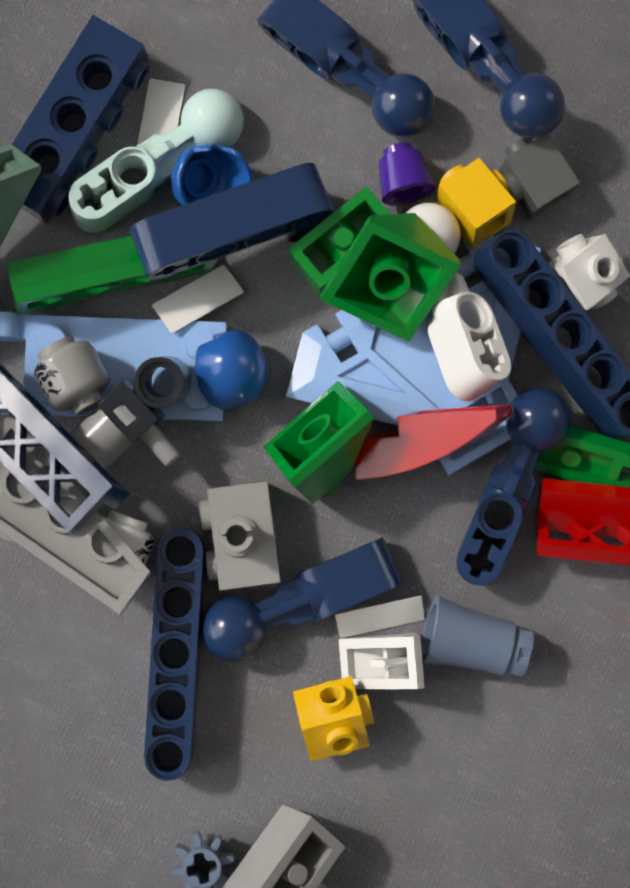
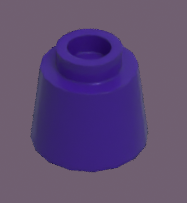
M407 142L396 143L383 150L384 156L378 161L382 202L384 204L397 206L413 203L426 198L435 191V183L420 150L412 148V145Z

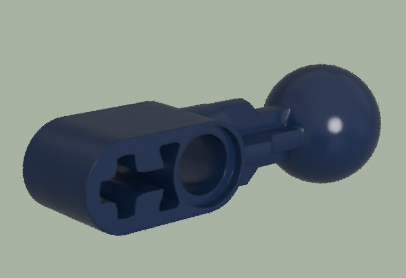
M273 0L257 19L259 26L271 39L315 74L324 79L332 77L345 88L357 87L371 98L374 119L378 126L387 134L400 138L412 137L422 132L431 122L435 111V99L429 85L423 79L413 74L398 73L390 76L374 63V54L359 43L360 38L355 30L319 0Z
M413 0L414 8L420 20L454 62L463 70L470 67L481 81L493 82L502 93L500 112L505 125L510 131L523 138L535 139L546 136L555 130L560 124L565 111V99L560 86L552 78L544 74H525L515 62L517 53L507 42V35L500 20L484 0Z
M531 388L518 394L510 403L512 405V415L505 422L507 432L513 442L505 461L494 465L457 554L456 565L458 572L470 584L486 585L493 582L499 576L537 482L533 471L541 452H547L559 446L569 432L571 425L569 408L563 398L552 390ZM504 500L513 507L514 515L509 524L503 527H495L486 521L484 510L492 501ZM476 528H480L490 537L504 539L501 546L492 540L488 549V560L493 565L491 567L482 566L479 572L471 569V560L465 557L468 552L477 554L483 542L482 535H474Z
M381 537L296 574L295 578L279 584L273 596L255 604L241 597L220 599L210 606L203 617L201 624L202 639L206 648L215 657L228 662L243 661L253 656L260 649L267 631L285 623L297 627L313 619L315 621L321 620L403 584V581L386 542Z

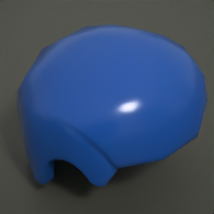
M197 143L193 147L186 148L176 160L171 173L173 195L182 206L251 182L252 170L243 155L233 148L215 143Z
M231 330L216 334L213 340L201 344L196 351L195 375L199 390L210 405L221 410L249 404L260 396L267 382L266 355L256 339L246 332Z

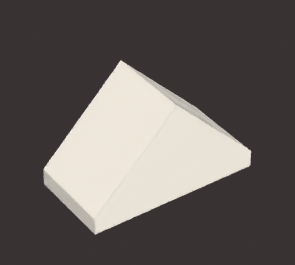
M417 633L339 639L341 677L352 676L355 689L424 688L421 638Z

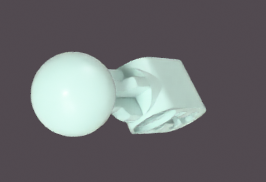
M220 89L201 90L191 96L186 102L182 111L180 126L165 136L154 134L136 147H126L119 150L76 180L69 191V204L76 225L89 233L103 232L148 201L154 194L155 188L171 177L178 156L186 148L204 142L221 144L227 147L234 145L239 139L244 126L243 111L238 101L231 94ZM130 168L140 169L147 175L142 182L134 185L123 182L120 176L125 170ZM108 183H111L112 186L110 191L107 190ZM89 198L94 203L101 201L102 208L95 211L91 206L85 207L84 201Z

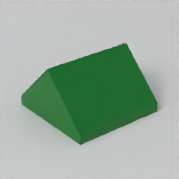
M416 213L369 216L320 294V300L409 342L461 266L460 259Z

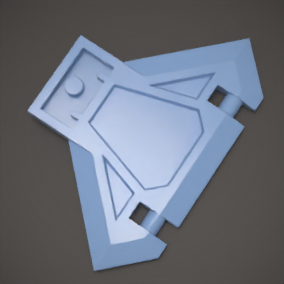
M495 236L490 237L474 249H471L462 240L468 254L460 258L461 266L457 273L463 275L465 279L477 272L474 263L476 252L483 244ZM497 248L496 255L498 261L504 267L510 268V256L505 250ZM481 281L469 288V291L480 295L490 305L509 354L512 368L521 330L485 283ZM530 287L527 290L528 299L531 291ZM432 309L409 342L343 310L335 313L341 328L328 336H324L318 325L304 331L286 398L312 404L333 384L339 381L373 415L375 421L398 426L397 416L413 411L510 404L517 396L516 391L509 382L510 373L505 379L474 401L460 400L450 392L428 335V324L434 317ZM352 344L357 354L341 363L336 353ZM505 420L491 432L467 447L438 459L447 476L450 477L511 441L512 439L507 432Z

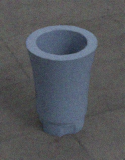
M436 595L431 602L421 637L422 663L425 665L467 668L500 676L507 673L523 677L528 669L533 651L534 632H531V629L515 626L514 621L490 616Z

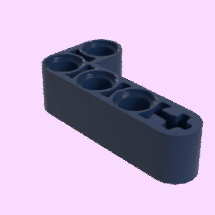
M304 163L150 216L130 227L129 233L146 277L149 280H155L283 235L286 236L288 242H298L330 216L334 210L315 163Z

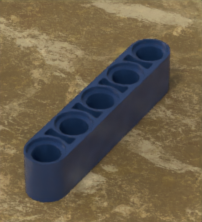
M505 230L483 244L476 252L474 263L479 277L601 435L620 441L629 440L630 427L628 428L623 424L620 418V410L624 406L630 413V370L529 238L516 230ZM497 248L505 250L510 256V268L504 267L498 261L496 255ZM528 287L539 293L541 297L540 308L530 303L527 295ZM559 327L564 328L570 334L572 342L570 348L565 347L561 343L558 335ZM590 367H594L601 376L602 383L600 388H597L590 380Z
M183 528L173 529L162 537L159 541L156 561L144 760L149 773L163 781L175 780L185 773L192 762L195 745L206 547L201 536L194 531ZM179 537H187L195 545V557L186 566L176 565L169 556L171 543ZM175 587L184 588L192 597V608L185 616L173 615L166 607L167 594ZM176 638L186 643L189 648V658L186 664L176 667L166 662L162 650L167 640ZM166 690H175L181 693L186 700L184 714L176 717L166 715L160 708L159 700L161 694ZM162 742H173L180 747L183 754V760L180 765L166 767L159 762L156 750L157 746Z

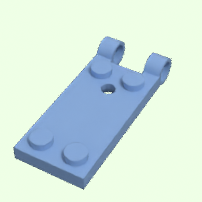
M0 311V342H26L24 387L53 417L87 418L98 408L97 406L82 415H76L74 409L57 411L50 405L34 376V369L40 361L38 358L39 352L57 340L73 336L75 341L85 340L90 342L110 375L109 385L100 394L103 399L122 381L134 380L136 370L146 360L154 357L172 356L180 359L187 365L191 372L192 385L190 392L184 400L169 407L159 408L165 415L161 421L223 423L224 410L210 405L199 390L195 375L196 351L201 344L213 340L216 334L227 331L226 322L193 321L178 331L171 333L162 320L18 315L17 313ZM163 367L158 368L152 376V386L160 395L168 396L175 386V378L172 372ZM2 412L0 415H8L10 412Z

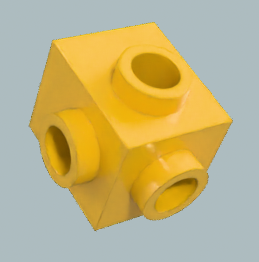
M352 676L334 681H326L319 685L293 691L301 730L311 762L335 755H346L354 750L370 746L365 726L375 723L367 694L357 696Z

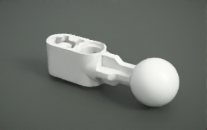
M422 203L406 212L416 213L455 254L460 243L461 232L459 223L450 210L436 203ZM456 272L432 309L434 317L428 324V335L448 389L458 399L470 402L479 398L509 375L511 360L490 305L480 295L470 292L463 275Z

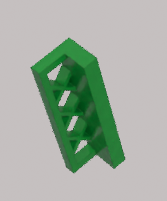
M131 236L5 264L17 314L22 315L212 271L217 259L164 278L149 280L146 277Z

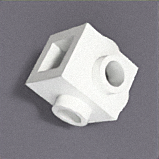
M582 234L568 239L556 249L559 256L549 263V266L583 310L597 309L612 301L618 295L615 288L630 277L622 262L621 252L609 241L606 234L586 239Z

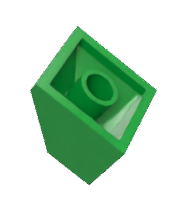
M337 381L264 445L263 448L288 481L306 499L314 504L321 497L328 496L336 491L341 485L343 477L352 470L374 417Z

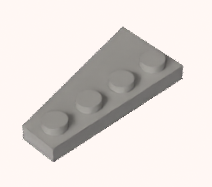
M11 412L0 425V440L15 439L16 417ZM27 431L26 439L33 438ZM26 447V470L31 475H49L50 456L42 447ZM6 448L15 458V448ZM0 462V532L122 616L150 576L151 572L98 511L75 534L69 533ZM60 482V505L72 515L86 500V497L72 482ZM40 483L49 493V483Z

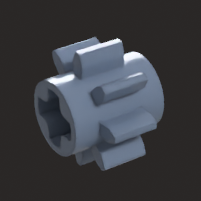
M198 830L194 833V844L190 848L180 843L176 846L175 852L184 858V862L175 865L171 870V875H183L187 881L185 888H213V884L217 880L225 884L230 878V874L223 870L222 866L233 862L235 854L232 852L222 853L219 847L222 840L221 834H218L213 841L203 840L202 834ZM198 853H204L206 861L215 860L209 874H203L200 867L191 866L194 864Z

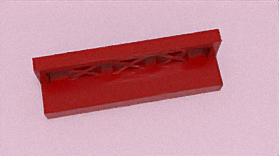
M542 478L534 516L537 556L630 565V487ZM548 531L566 532L574 539L571 541L549 539ZM603 536L614 537L623 542L624 545H608L600 538Z

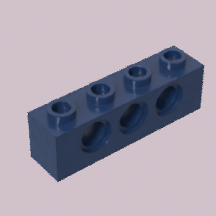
M95 15L91 16L12 143L14 147L36 163L47 155L60 157L59 165L54 172L38 175L21 207L22 210L46 224L53 214L59 216L69 203V188L79 172L85 174L91 168L98 154V148L95 147L105 130L110 133L117 126L124 112V107L121 105L130 89L137 91L141 87L150 69V65L147 64L149 59L144 44ZM97 73H107L112 76L110 84L104 89L93 90L87 86L90 78ZM82 114L86 117L85 124L78 131L66 132L62 130V124L69 115Z

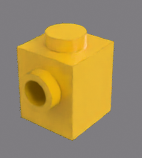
M477 158L465 167L462 164L453 167L441 178L436 204L446 207L454 214L460 226L461 237L471 249H474L511 224L516 201L509 194V187L503 176L495 169L489 170L483 161Z

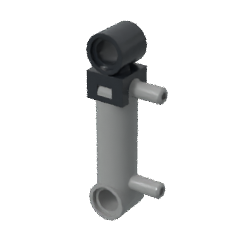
M172 356L154 357L146 360L136 370L134 380L122 381L97 404L98 408L70 434L105 469L140 439L165 466H170L180 457V452L156 427L165 417L159 408L175 405L185 399L192 385L190 370L184 362ZM160 367L167 368L175 378L174 389L168 396L160 395L152 386V376ZM61 464V470L64 472V474H71V473ZM72 482L80 492L85 489L79 482ZM0 532V537L2 539L12 541Z

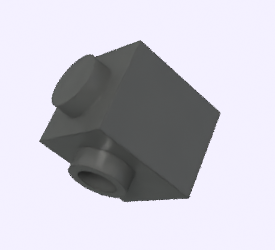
M549 134L536 140L521 138L505 150L508 157L505 158L499 169L500 174L507 182L509 194L516 202L520 203L529 219L534 218L571 195L580 183Z

